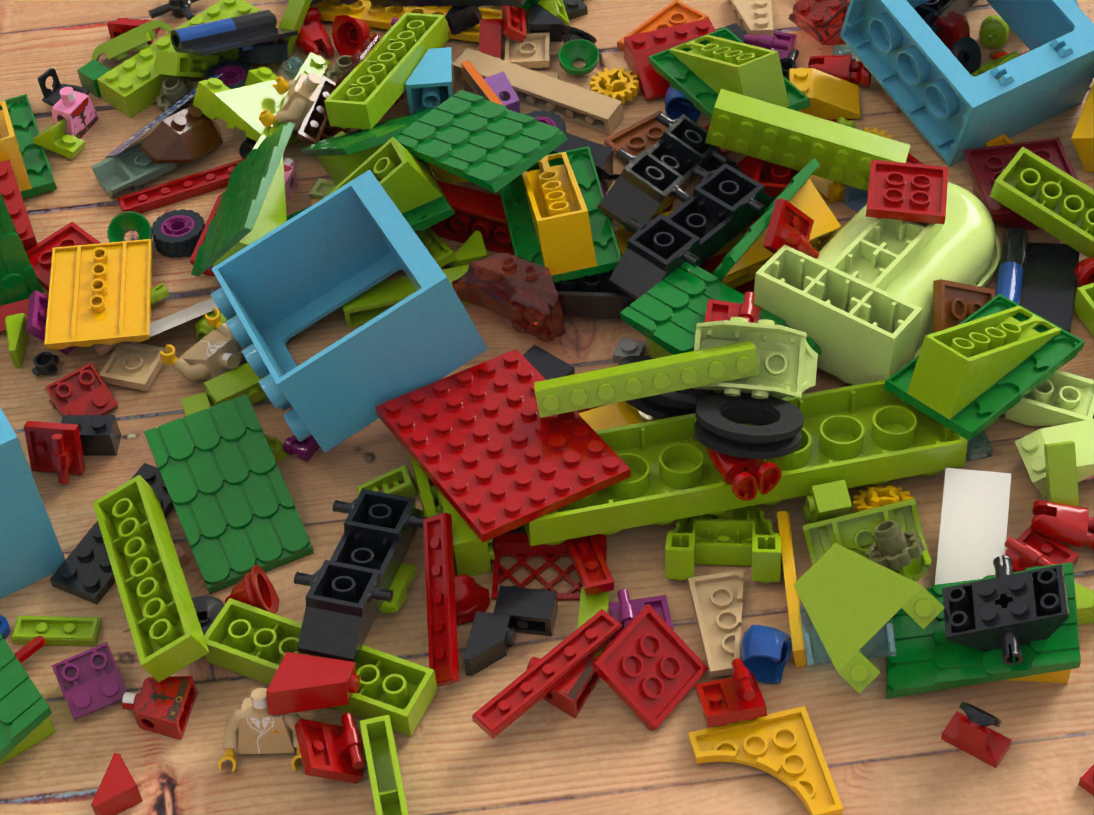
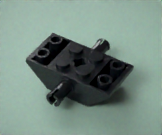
M1003 555V565L1000 564L999 556L993 560L995 578L942 588L947 641L984 652L1002 649V658L1005 664L1014 665L1013 656H1015L1016 664H1020L1023 661L1021 645L1030 644L1032 641L1048 639L1069 618L1062 564L1013 574L1012 558Z

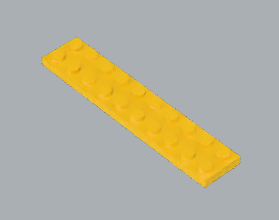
M322 0L309 6V8H318L322 14V21L334 22L337 15H349L365 21L369 27L390 30L392 18L400 19L404 13L446 16L452 6L382 7L372 6L370 0H358L351 5L344 4L340 0ZM478 7L482 19H502V10ZM446 21L450 39L479 43L480 24L452 35Z

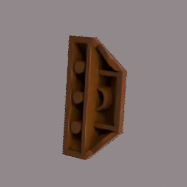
M325 76L321 77L320 83L322 86L314 105L293 134V136L310 145L331 136L334 137L341 131L347 134L349 129L330 126L324 101L339 84Z
M191 105L162 120L141 144L140 149L156 163H164V161L191 163L222 146L223 140L219 126L212 119L204 115L199 108Z

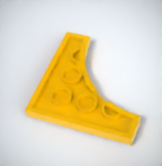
M805 706L767 714V716L758 717L751 721L743 720L688 733V740L696 764L733 762L755 767L786 784L803 802L809 815H843L842 803Z

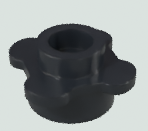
M50 352L37 354L33 359L35 368L32 369L33 374L36 376L55 374L58 370L56 363L59 362V357Z

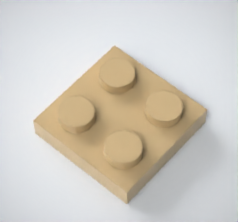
M528 33L523 43L511 40L505 35V61L527 69L550 68V33Z
M129 341L120 342L99 375L103 382L107 384L148 391L163 365L160 360V351L167 354L166 348L142 343L132 344Z

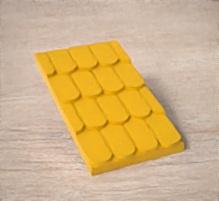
M151 239L53 248L44 342L46 349L61 350L72 346L113 345L125 341L142 342L150 339Z

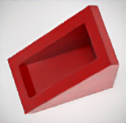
M114 753L92 801L91 806L95 815H117L143 801L133 777L118 753Z

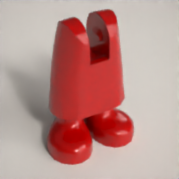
M310 7L295 43L307 56L310 52L320 56L319 51L322 50L326 58L333 57L334 48L324 25L321 23L322 14L318 8Z
M852 55L811 56L809 58L808 68L819 70L862 87H870L872 74L861 61L852 62Z
M706 447L713 465L724 481L732 485V493L740 500H753L757 495V489L762 495L769 493L781 479V469L773 462L764 463L763 459L729 456Z
M1042 500L1034 501L1032 512L1035 516L1031 520V529L1079 549L1082 546L1089 547L1094 552V517H1089L1088 508Z

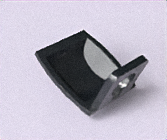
M54 68L48 69L38 77V83L44 96L42 101L51 106H54L61 99L60 90L64 87H72L74 91L86 95L90 93L88 89L80 86L60 84ZM49 76L53 78V90L48 89L45 84Z

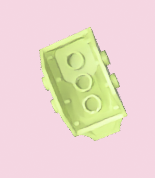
M731 317L730 321L696 323L694 351L752 340L756 347L760 375L695 387V389L724 391V395L735 397L740 396L741 393H751V397L756 399H768V395L801 398L802 392L815 386L818 354L807 343L806 332L782 325H775L773 320L760 319L758 323L747 322L746 318Z

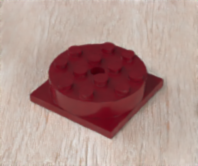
M1059 137L964 150L963 157L974 182L973 195L984 204L994 223L1007 228L1041 229L990 197L995 180L1022 147L1078 180Z

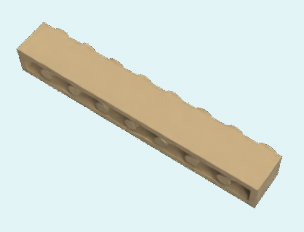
M467 48L453 64L456 81L463 83L461 63L467 60L472 63L483 79L504 71L521 103L548 112H554V114L560 115L561 119L608 136L612 134L624 118L622 101L501 60L480 51Z

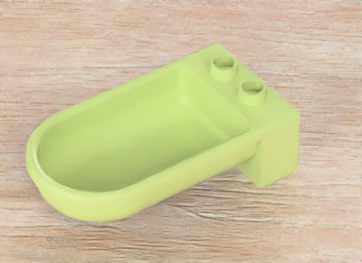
M948 182L944 225L866 217V204L819 251V256L816 259L784 244L756 272L754 304L785 320L788 326L806 332L807 336L812 338L815 344L821 348V355L817 359V367L838 377L842 382L858 385L888 379L920 354L925 336L933 333V281L943 279L985 287L998 268L1001 247L995 233L992 217L984 204L968 190Z

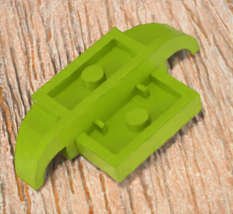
M154 20L100 44L93 51L91 61L94 59L98 61L104 53L108 60L115 58L116 61H119L129 56L127 52L134 48L138 52L148 47L147 42L158 38L155 29L159 27L164 28L168 33L173 29L163 21Z

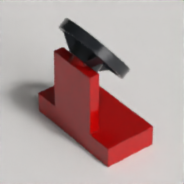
M962 701L959 707L965 712L966 716L956 711L943 730L941 739L997 768L1010 748L1012 740L986 727L991 725L1000 727L1002 723L1000 719L974 705Z

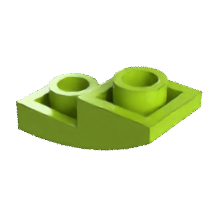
M401 563L389 589L393 590V599L391 603L383 601L379 611L383 613H396L408 599L406 588L418 575L416 565Z

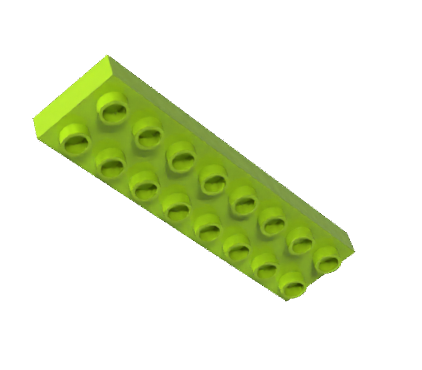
M886 380L802 394L801 398H780L796 406L803 414L801 444L796 451L789 455L763 459L764 463L773 462L781 469V479L769 493L762 495L757 489V495L753 500L743 501L732 493V485L724 481L710 460L706 446L696 439L694 435V427L697 420L696 413L597 430L595 432L631 469V477L524 524L530 546L541 544L557 545L568 539L595 534L612 535L623 529L650 524L666 525L677 519L704 514L720 515L729 510L759 504L775 505L786 499L808 496L812 486L845 480L847 488L868 484L883 485L889 480L917 475L932 476L944 471L946 468L965 467L968 441L961 437L959 433L956 434L937 422L938 420L930 418L917 410L916 407L896 397L895 394H891L883 389Z

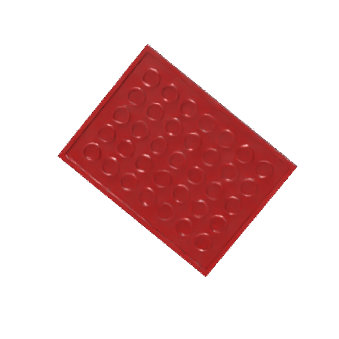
M517 349L375 406L376 415L483 543L631 477V469L576 411L540 418L534 382L546 379Z

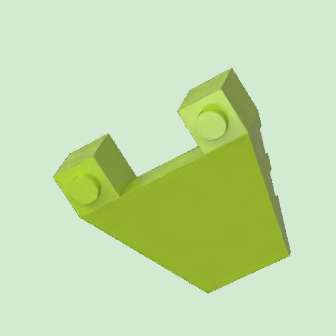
M260 67L248 71L244 87L230 89L217 78L199 81L193 106L199 108L204 115L212 120H216L217 117L227 122L226 127L232 130L237 127L245 131L246 137L257 142L266 128L259 120L260 113L269 109L273 115L285 94L280 95L272 86L277 84L275 79L278 76L272 73L269 68ZM294 128L287 144L302 141L293 136Z
M760 504L732 509L720 515L704 514L678 519L676 521V528L673 531L670 530L666 536L665 579L684 581L694 577L695 564L752 566L751 581H759L761 583L780 582L781 537L773 531L771 521L769 519L766 520L764 517V510Z
M834 543L794 584L834 667L859 694L881 673L880 669L860 649L901 608L923 629L945 608L921 584L837 543Z

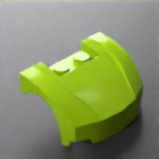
M906 499L872 509L803 524L812 565L834 543L866 557L865 552L869 546L876 543L874 540V528L881 522L894 520L897 525L901 526L903 532L908 530L919 532L924 543L925 550L920 557L912 559V562L907 566L892 570L917 582L927 574L932 560L924 539L915 499Z

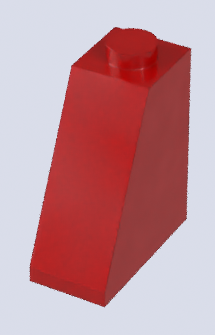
M286 652L266 691L269 714L280 715L348 705L353 693H357L360 686V676L356 675L355 662Z

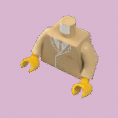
M301 73L297 80H290L289 83L282 76L275 79L277 84L272 85L280 95L286 92L287 94L280 111L276 112V115H272L269 109L260 113L259 120L264 127H270L277 121L278 123L285 124L287 122L294 123V129H298L314 105L322 86L320 83L321 78L315 73H309V75Z
M212 308L215 315L213 318L208 317L205 313L207 324L217 329L208 333L179 358L176 357L174 346L170 344L165 345L167 354L160 351V360L164 365L174 364V368L191 381L211 380L239 366L242 360V356L239 353L241 346L227 324L222 323L220 311L217 308Z
M254 689L251 693V698H245L241 709L235 710L226 723L223 748L226 749L225 754L219 760V770L222 771L224 760H230L233 763L232 772H234L238 764V759L234 755L235 749H238V754L295 753L296 749L297 755L292 759L291 766L294 771L299 770L300 764L298 759L302 757L294 725L302 717L297 712L270 715L267 703V689Z

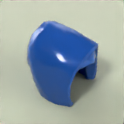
M669 86L665 95L666 115L673 120L680 118L684 114L696 123L701 112L681 92Z
M751 625L741 638L740 654L744 666L749 669L751 674H754L758 682L781 684L784 667L792 653L791 635L776 628Z

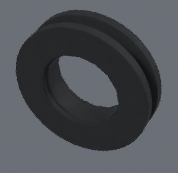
M627 356L620 361L619 366L655 358ZM690 388L625 402L647 415L657 419H665L696 413L697 404L702 399L715 393L713 390Z
M718 393L702 399L697 404V420L695 422L694 435L701 444L716 452L739 458L771 459L789 455L796 451L801 444L803 414L796 406L780 398L768 395V399H756L751 397V393H741L738 397Z

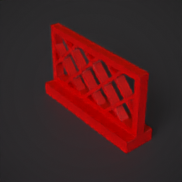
M504 533L495 537L491 599L497 600L498 586L506 579L521 588H525L536 579L544 586L543 589L549 591H556L553 587L564 579L573 588L567 593L557 592V601H580L581 587H583L581 581L575 583L568 576L575 570L574 565L571 564L563 571L555 564L561 557H568L571 560L565 546V541L557 545L541 544L530 546L527 533ZM595 534L594 537L606 562L607 536ZM587 536L579 537V539L588 540ZM500 557H513L517 563L509 570H506L500 565ZM533 557H540L545 563L535 571L527 562ZM524 567L531 575L519 583L512 574L519 568ZM551 567L559 575L548 584L540 575Z

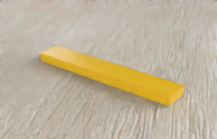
M787 510L777 512L779 535L781 537V553L792 649L796 668L805 667L807 657L800 598L794 587V584L797 582L791 524Z

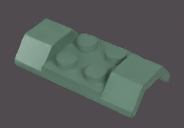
M140 143L91 167L102 189L110 198H113L132 189L133 186L136 188L185 163L167 161L156 163L140 149L142 144Z

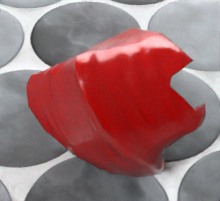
M948 11L946 17H938L935 24L941 27L939 34H937L938 38L944 44H948L949 50H951L953 44L958 39L970 37V26L967 17L954 11Z

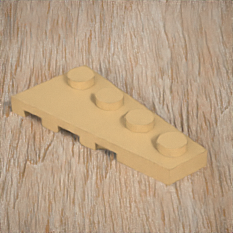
M727 0L728 3H731L733 11L737 12L739 21H743V27L748 35L759 37L760 35L773 36L771 0Z
M744 569L688 578V587L710 678L733 675L734 671L731 663L734 659H740Z

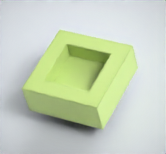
M319 178L309 193L310 199L324 198L336 187L334 181Z

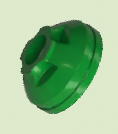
M570 40L559 50L558 59L560 66L569 74L586 75L592 72L598 65V48L588 40ZM577 61H582L586 64L583 68H575L573 66Z
M133 211L122 212L115 216L107 230L110 243L125 241V234L129 231H136L139 234L138 240L152 238L149 221L142 214Z

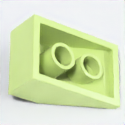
M1057 370L1052 377L1022 397L1018 404L1009 409L1005 414V419L1028 426H1058L1093 419L1094 380Z
M1094 419L1042 428L1015 441L1032 483L1044 499L1048 498L1044 444L1065 441L1075 442L1078 482L1094 475Z

